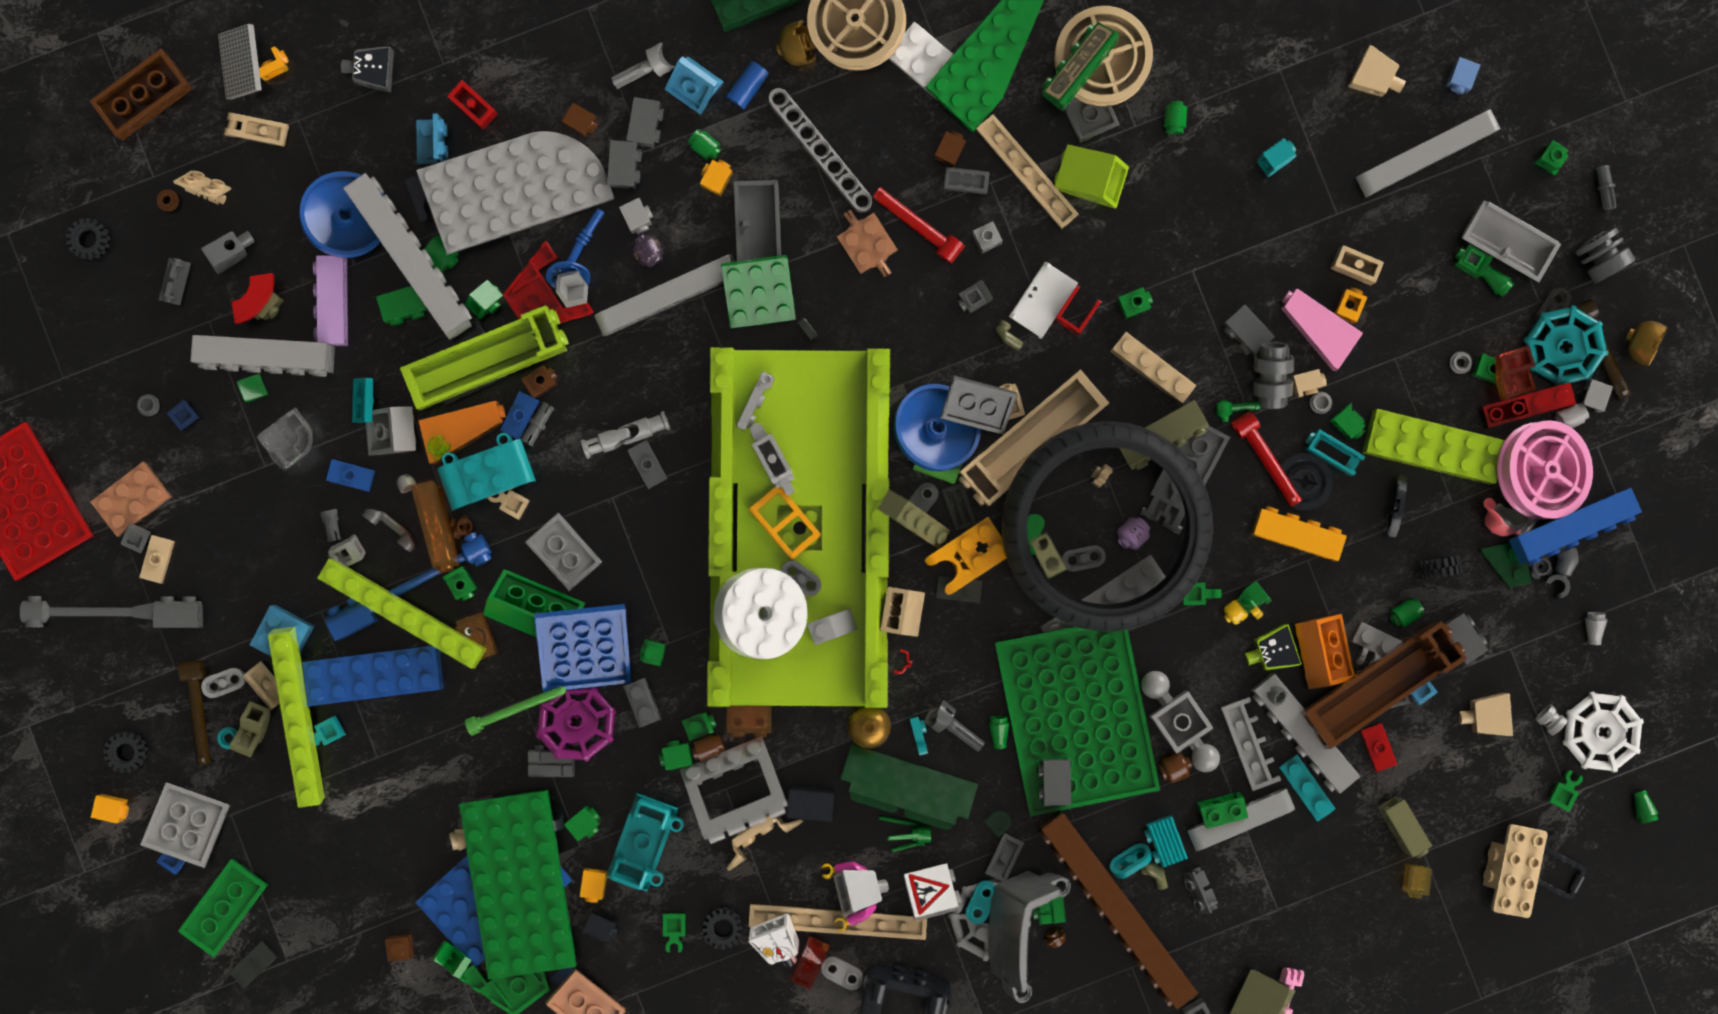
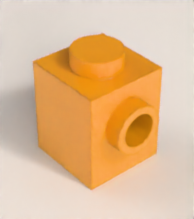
M712 160L710 165L706 164L701 173L704 176L700 182L701 187L721 197L733 174L732 170L729 169L730 165L722 160L718 162Z

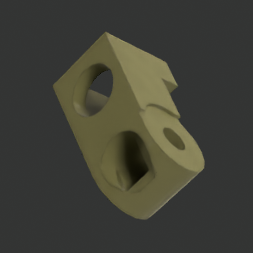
M1047 533L1030 541L1048 578L1066 570Z

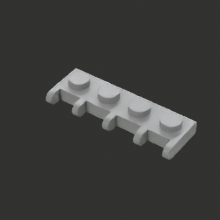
M1247 697L1220 708L1251 790L1254 791L1276 783L1281 778L1280 776L1271 778L1267 764L1274 762L1273 757L1264 759L1259 743L1266 741L1265 736L1256 738L1251 723L1257 721L1258 717L1257 715L1248 717L1244 704L1251 702V698Z

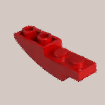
M1566 383L1483 406L1488 428L1570 406L1576 404L1571 383Z

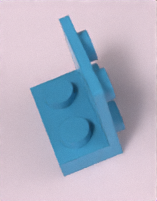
M433 114V120H416L417 164L434 165L448 159V146L444 144V137L448 136L447 123H444V120L438 114Z

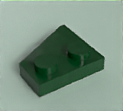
M1511 543L1479 549L1480 553L1485 556L1491 567L1500 575L1508 588L1532 584L1528 563L1519 564Z

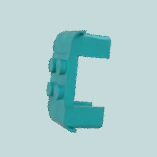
M501 433L497 436L498 446L460 460L453 453H445L443 455L442 462L444 466L437 468L452 511L517 486L536 481L521 439L512 441L510 435ZM507 436V443L502 444V438ZM449 456L453 457L452 463L447 462Z
M636 793L606 877L648 892L650 884L655 887L660 886L664 881V875L662 872L657 871L656 868L670 830L679 832L684 826L683 819L676 816L678 808ZM679 821L681 827H674L673 822ZM653 876H659L661 881L655 882Z

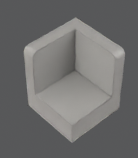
M577 270L557 275L556 293L567 308L586 304L588 285Z
M1593 379L1586 381L1584 390H1587L1583 405L1594 408L1595 412L1598 413L1605 412L1613 386Z

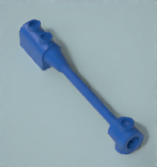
M474 532L463 538L465 543L461 545V553L395 587L389 592L399 596L463 561L471 564L474 563L478 567L492 559L490 556L492 554L491 549L483 535L477 536ZM350 598L347 600L348 606L340 609L338 605L328 610L329 616L325 617V622L334 640L341 641L378 621L375 612Z

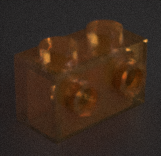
M731 705L727 707V733H732V737H745V733H754V737H767V733L772 732V706Z

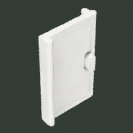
M1044 262L1009 317L1042 339L1078 282L1051 266L1050 263Z

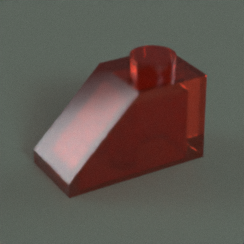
M809 937L790 981L811 989L823 965L830 945Z

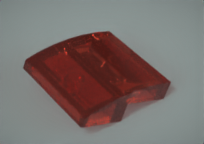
M1529 346L1496 355V383L1501 401L1536 390L1530 368L1536 367Z

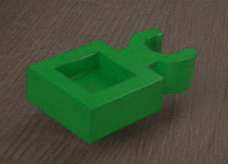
M1567 770L1564 773L1565 782L1563 784L1557 781L1548 799V802L1570 812L1579 794L1574 788L1583 780V776L1578 775L1576 780L1571 781L1570 776L1573 772L1571 770Z
M663 913V937H669L666 951L670 952V945L675 943L678 945V952H681L683 943L679 937L686 936V913Z

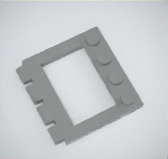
M762 736L721 752V755L709 760L700 761L680 769L702 835L705 840L709 839L711 844L726 838L725 831L728 832L729 836L746 830L744 823L748 822L751 828L767 821L765 815L768 813L771 819L786 813L784 807L788 806ZM759 761L771 795L710 820L698 786L707 779L723 776L724 772L731 769L734 771L740 769L748 762Z

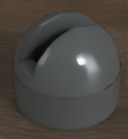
M1273 686L1270 688L1271 691L1267 692V698L1271 703L1279 706L1285 701L1287 692L1281 687Z

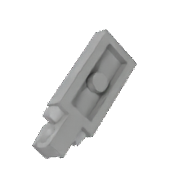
M762 371L737 424L738 429L744 431L746 427L750 428L756 416L752 415L755 407L760 408L765 396L761 395L762 392L772 387L774 380L772 375Z

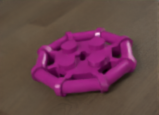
M597 687L566 690L565 694L543 702L538 706L540 710L535 735L541 739L554 755L553 758L557 760L564 758L585 760V762L590 761L589 759L608 743L611 744L614 740L612 734L614 717L617 712L599 693ZM570 695L587 697L585 700L575 701V699H571ZM566 696L567 701L557 709L552 707ZM593 699L602 708V711L597 712L590 703ZM548 713L554 715L553 725L546 727ZM606 717L604 732L598 730V722L600 718ZM575 718L577 720L580 718V726L572 727L571 719ZM556 733L561 739L559 746L556 745L548 734ZM594 736L601 738L586 750V742ZM566 744L572 746L580 745L582 751L564 750Z

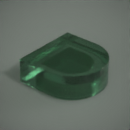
M1001 810L994 811L984 819L998 838L1009 829L1011 824L1009 815Z

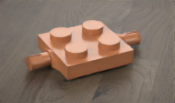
M849 210L848 213L846 212L844 216L850 226L837 238L860 274L874 267H878L883 277L892 273L885 264V261L898 250L876 215L872 213L865 219L857 220L852 210Z

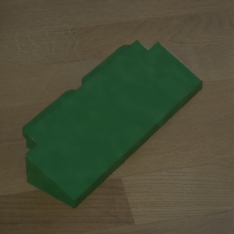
M851 744L841 776L842 780L851 782L849 792H851L850 798L853 801L891 813L896 812L898 807L905 809L904 815L907 818L945 830H949L952 824L955 825L957 816L965 819L969 818L978 786L977 783Z

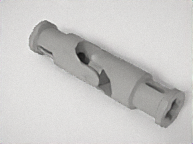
M662 411L658 416L649 419L645 417L621 426L618 430L600 433L598 437L587 441L583 439L581 440V445L586 458L589 459L593 454L602 451L606 453L620 447L622 444H630L651 437L653 433L664 429L668 431L671 429L666 414ZM628 428H638L639 433L632 438Z

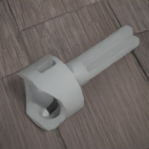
M660 42L646 50L647 60L611 77L614 86L619 89L652 72V70L659 77L674 70L675 66L670 65L664 59L662 53L663 43Z

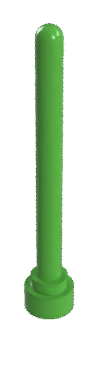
M559 686L485 717H470L465 720L466 728L469 734L473 736L480 733L486 725L565 694L566 689L564 686Z

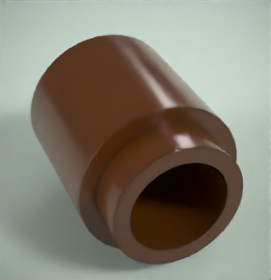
M711 734L694 741V747H691L695 760L700 759L701 762L721 755V752L725 751L719 734L715 736Z

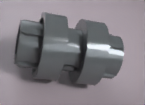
M1263 343L1260 345V353L1254 356V371L1260 373V377L1253 379V394L1258 396L1260 407L1269 409L1284 408L1287 405V397L1293 395V380L1287 378V374L1294 371V356L1289 354L1288 345L1285 343Z

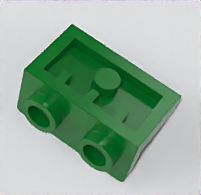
M1239 791L1196 803L1206 829L1248 818L1244 797Z

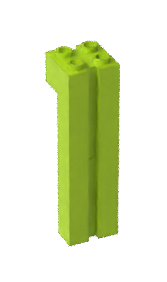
M545 305L521 315L522 319L401 367V372L416 409H425L567 351L565 345H568L569 342L565 333L557 327L561 323L556 311L554 312L553 309H549Z

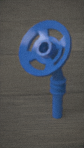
M597 208L586 227L581 229L582 233H578L579 237L575 238V245L567 261L555 263L547 269L546 279L552 287L556 288L557 284L554 276L575 270L579 271L587 285L589 284V271L584 266L576 263V260L583 246L587 245L586 241L589 242V237L592 238L593 230L605 213Z

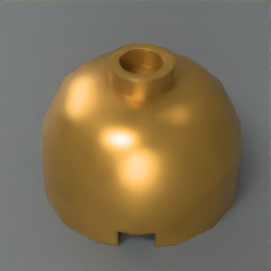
M803 20L786 25L779 35V43L776 44L778 54L795 66L815 62L816 55L812 56L811 48H816L810 37L808 25H802Z
M1645 321L1640 323L1636 329L1631 328L1626 338V341H1629L1628 351L1631 357L1643 365L1650 366L1666 333L1667 326L1655 321Z
M859 706L848 718L847 730L849 737L862 748L878 747L887 740L890 734V719L882 708Z

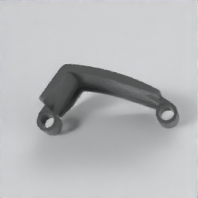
M1026 871L998 883L993 891L989 918V959L991 972L1002 980L1005 993L1020 1003L1028 1001L1032 994V989L1027 984V940L1032 909L1051 901L1055 897L1066 896L1071 888L1069 880L1054 872L1038 876L1031 871Z

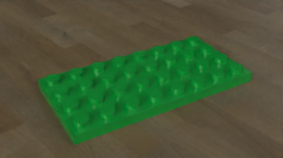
M548 790L460 803L488 979L576 967L577 963Z

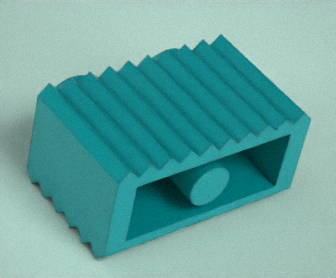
M1281 139L1264 151L1257 158V162L1265 174L1270 177L1296 157V148L1290 140Z
M1171 815L1145 824L1147 830H1144L1147 842H1152L1155 850L1152 851V856L1156 864L1160 863L1164 868L1187 859Z

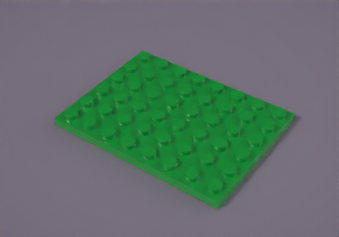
M1074 626L994 642L1030 817L1160 791L1128 629L1121 631H1093ZM1042 759L1070 760L1071 805L1044 806L1043 800H1039L1038 787H1042V778H1038V765L1042 764Z

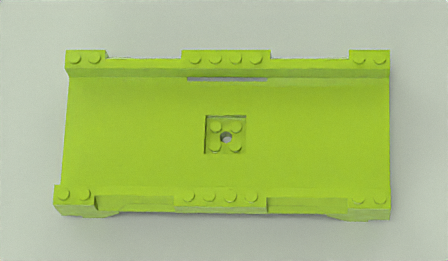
M711 348L712 476L710 477L709 576H711L708 706H865V708H887L888 640L887 632L881 631L887 595L889 516L877 508L889 491L890 349H867V351H786ZM762 371L772 375L774 380L772 387L761 394L765 398L761 407H755L752 415L756 416L753 423L761 424L767 436L772 434L793 473L794 480L790 481L795 492L789 495V497L821 534L818 539L792 560L807 568L821 581V590L818 594L814 596L804 595L807 605V622L804 632L792 649L783 655L769 659L745 657L732 651L720 638L721 635L714 622L716 597L721 587L730 577L752 568L781 571L782 566L786 562L791 561L758 520L748 511L750 506H753L776 487L752 446L755 440L751 434V428L746 427L744 431L737 428V424ZM733 483H738L737 572H733ZM862 484H866V573H861ZM778 493L762 506L758 512L773 529L789 516L793 510ZM798 516L777 532V535L791 551L813 534L807 526L804 534L798 535L794 532V525L797 522H802ZM795 568L788 570L790 576H795L797 573ZM813 581L806 583V587L810 590L815 586ZM761 608L758 611L759 618L763 616ZM850 609L857 630L815 645L808 623Z

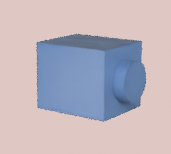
M1459 57L1454 62L1446 86L1450 87L1451 91L1457 94L1469 92L1474 84L1480 64Z

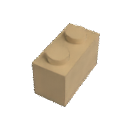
M1343 245L1338 248L1330 269L1371 286L1376 283L1384 262Z

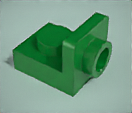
M707 711L682 720L689 741L715 732L713 727L717 726L713 714L708 715Z

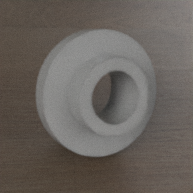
M1457 352L1450 358V367L1455 373L1464 374L1471 369L1472 359L1465 352ZM1458 359L1463 360V367L1457 365Z

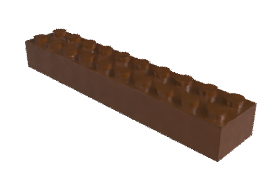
M1057 811L1039 825L1042 829L1039 832L1047 845L1052 843L1055 846L1052 850L1061 863L1067 862L1069 866L1065 869L1074 881L1079 879L1082 882L1079 885L1080 889L1088 899L1094 898L1095 902L1092 904L1101 917L1106 915L1109 918L1105 921L1115 935L1121 934L1120 942L1128 953L1133 951L1136 954L1132 958L1142 971L1148 970L1147 978L1155 989L1158 987L1162 989L1159 994L1168 1006L1174 1005L1178 1010L1199 994L1063 812Z

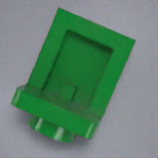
M443 941L432 958L457 978L461 977L471 962V959L465 953L446 941Z

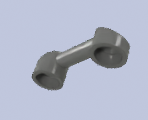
M366 509L362 515L374 525H377L381 520L399 534L400 538L397 540V543L409 552L414 549L415 543L409 531L385 512L375 509Z

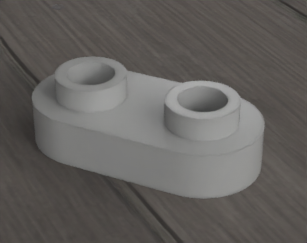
M231 668L211 675L203 680L201 685L202 692L209 698H216L239 690L246 683V680L242 677L245 673L239 668ZM233 675L238 676L239 680L237 683L232 681ZM213 682L218 685L216 691L211 688Z
M835 956L827 957L823 961L821 970L827 979L848 990H856L862 985L863 974L857 967ZM830 965H835L837 970L835 972H830L828 970V967ZM850 975H854L856 977V981L854 983L848 981V977Z

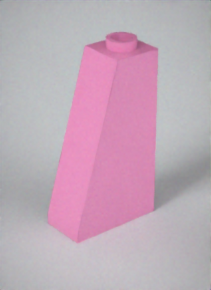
M1295 289L1293 292L1288 291L1282 300L1284 305L1281 309L1333 371L1338 370L1363 333L1299 289Z

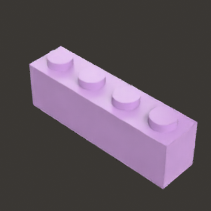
M316 256V262H313V273L317 275V284L313 285L314 297H317V305L313 309L314 318L317 319V327L314 328V340L318 343H327L332 346H348L347 258Z

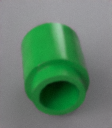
M1170 101V105L1165 106L1164 127L1166 128V133L1183 134L1186 128L1187 106H1184L1181 101Z
M697 129L688 140L691 149L706 161L710 158L714 160L721 152L719 149L721 144L705 131L702 132Z
M1416 598L1408 599L1391 610L1392 615L1390 619L1396 627L1400 626L1404 629L1421 618L1425 611Z

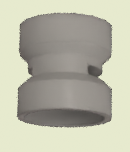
M1551 704L1545 707L1536 717V721L1540 725H1544L1547 728V732L1552 736L1557 734L1568 721L1563 715L1556 713V708Z

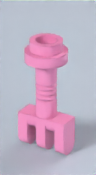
M1283 968L1279 982L1286 984V986L1294 989V986H1302L1304 971ZM1288 1006L1285 1014H1292L1293 1010Z

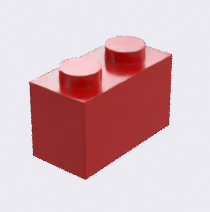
M463 80L447 96L482 130L498 115L495 109Z

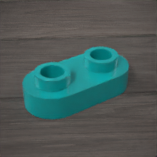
M1135 844L1112 859L1110 870L1116 878H1127L1151 862L1152 852L1146 844Z
M984 880L977 884L966 908V916L974 924L983 923L990 913L995 884L991 881ZM989 889L991 893L989 896H983L982 891ZM975 909L981 910L982 913L979 917L973 915Z

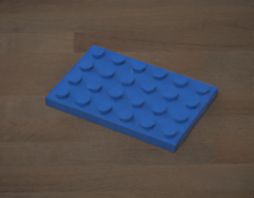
M467 855L415 903L448 940L471 959L470 964H474L477 967L485 959ZM561 867L565 887L573 879Z

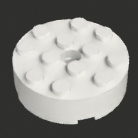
M766 568L746 569L730 577L721 587L715 600L714 622L721 635L720 638L732 651L745 657L774 658L788 652L801 638L807 622L806 600L798 584L787 574ZM761 608L763 616L759 618L758 611Z

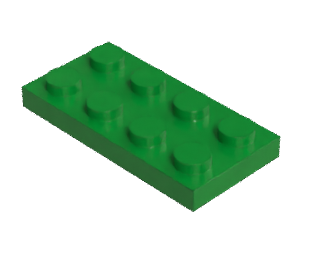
M231 859L178 932L213 958L216 957L268 884L240 863Z

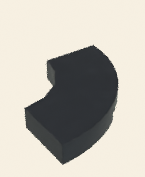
M1399 475L1392 491L1391 509L1387 520V533L1389 537L1396 538L1400 527L1406 498L1407 476Z

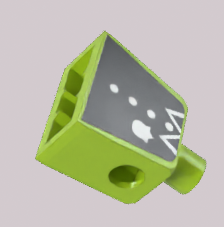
M1288 624L1281 625L1254 640L1256 650L1245 653L1249 666L1261 662L1263 670L1302 665Z

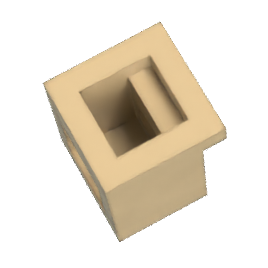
M1319 369L1290 377L1293 380L1295 398L1302 397L1303 392H1305L1306 396L1318 393V388L1327 385L1325 375L1320 373Z

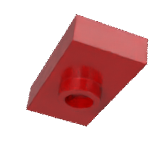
M1382 723L1360 730L1375 772L1398 765Z

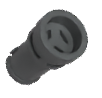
M337 509L320 512L322 523L325 526L327 542L341 540L337 522L339 520Z

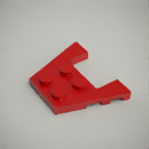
M547 241L541 245V248L530 259L527 266L519 273L503 296L519 319H522L521 315L545 305L549 309H553L554 312L556 311L560 323L594 314L588 302L563 308L539 272L558 259Z

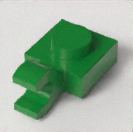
M1196 583L1183 599V605H1206V598H1221V589H1206L1205 583Z

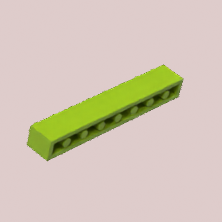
M328 559L318 576V579L471 669L476 668L486 651L485 647L335 559Z
M294 626L273 629L268 634L298 808L320 805L325 796L310 709L307 706L305 681L296 628Z

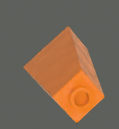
M492 401L419 420L429 463L436 464L442 461L445 453H455L504 423L503 418L506 417L504 406L499 405L497 401Z

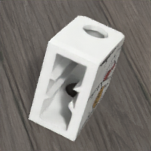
M788 913L750 927V944L769 964L782 961L786 967H791L796 963L797 959L795 956L798 954L799 939Z

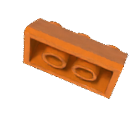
M1342 614L1295 624L1296 636L1301 650V659L1305 669V679L1309 689L1336 685L1345 682L1355 675Z

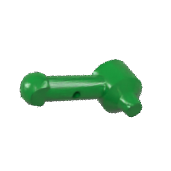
M1221 400L1216 403V415L1221 417L1222 422H1229V416L1233 412L1261 409L1258 401L1232 403L1227 400Z

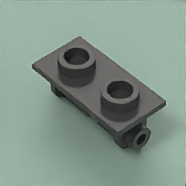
M169 258L159 301L181 305L191 263L176 258Z
M1197 867L1192 869V872L1182 873L1185 887L1190 891L1193 905L1199 914L1212 913V910L1217 909L1216 904L1218 901L1212 888L1204 891L1203 887L1209 885L1204 870Z

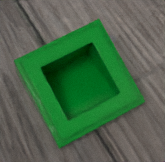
M260 374L237 381L241 395L247 403L268 395Z

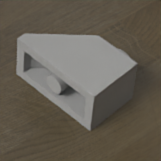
M850 609L808 623L815 645L857 630Z

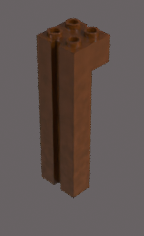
M1443 622L1429 623L1301 711L1300 713L1309 726L1313 728L1325 749H1332L1437 675L1446 674L1467 659L1464 655L1465 650L1459 642L1454 643L1451 635L1453 632L1446 623L1443 624Z

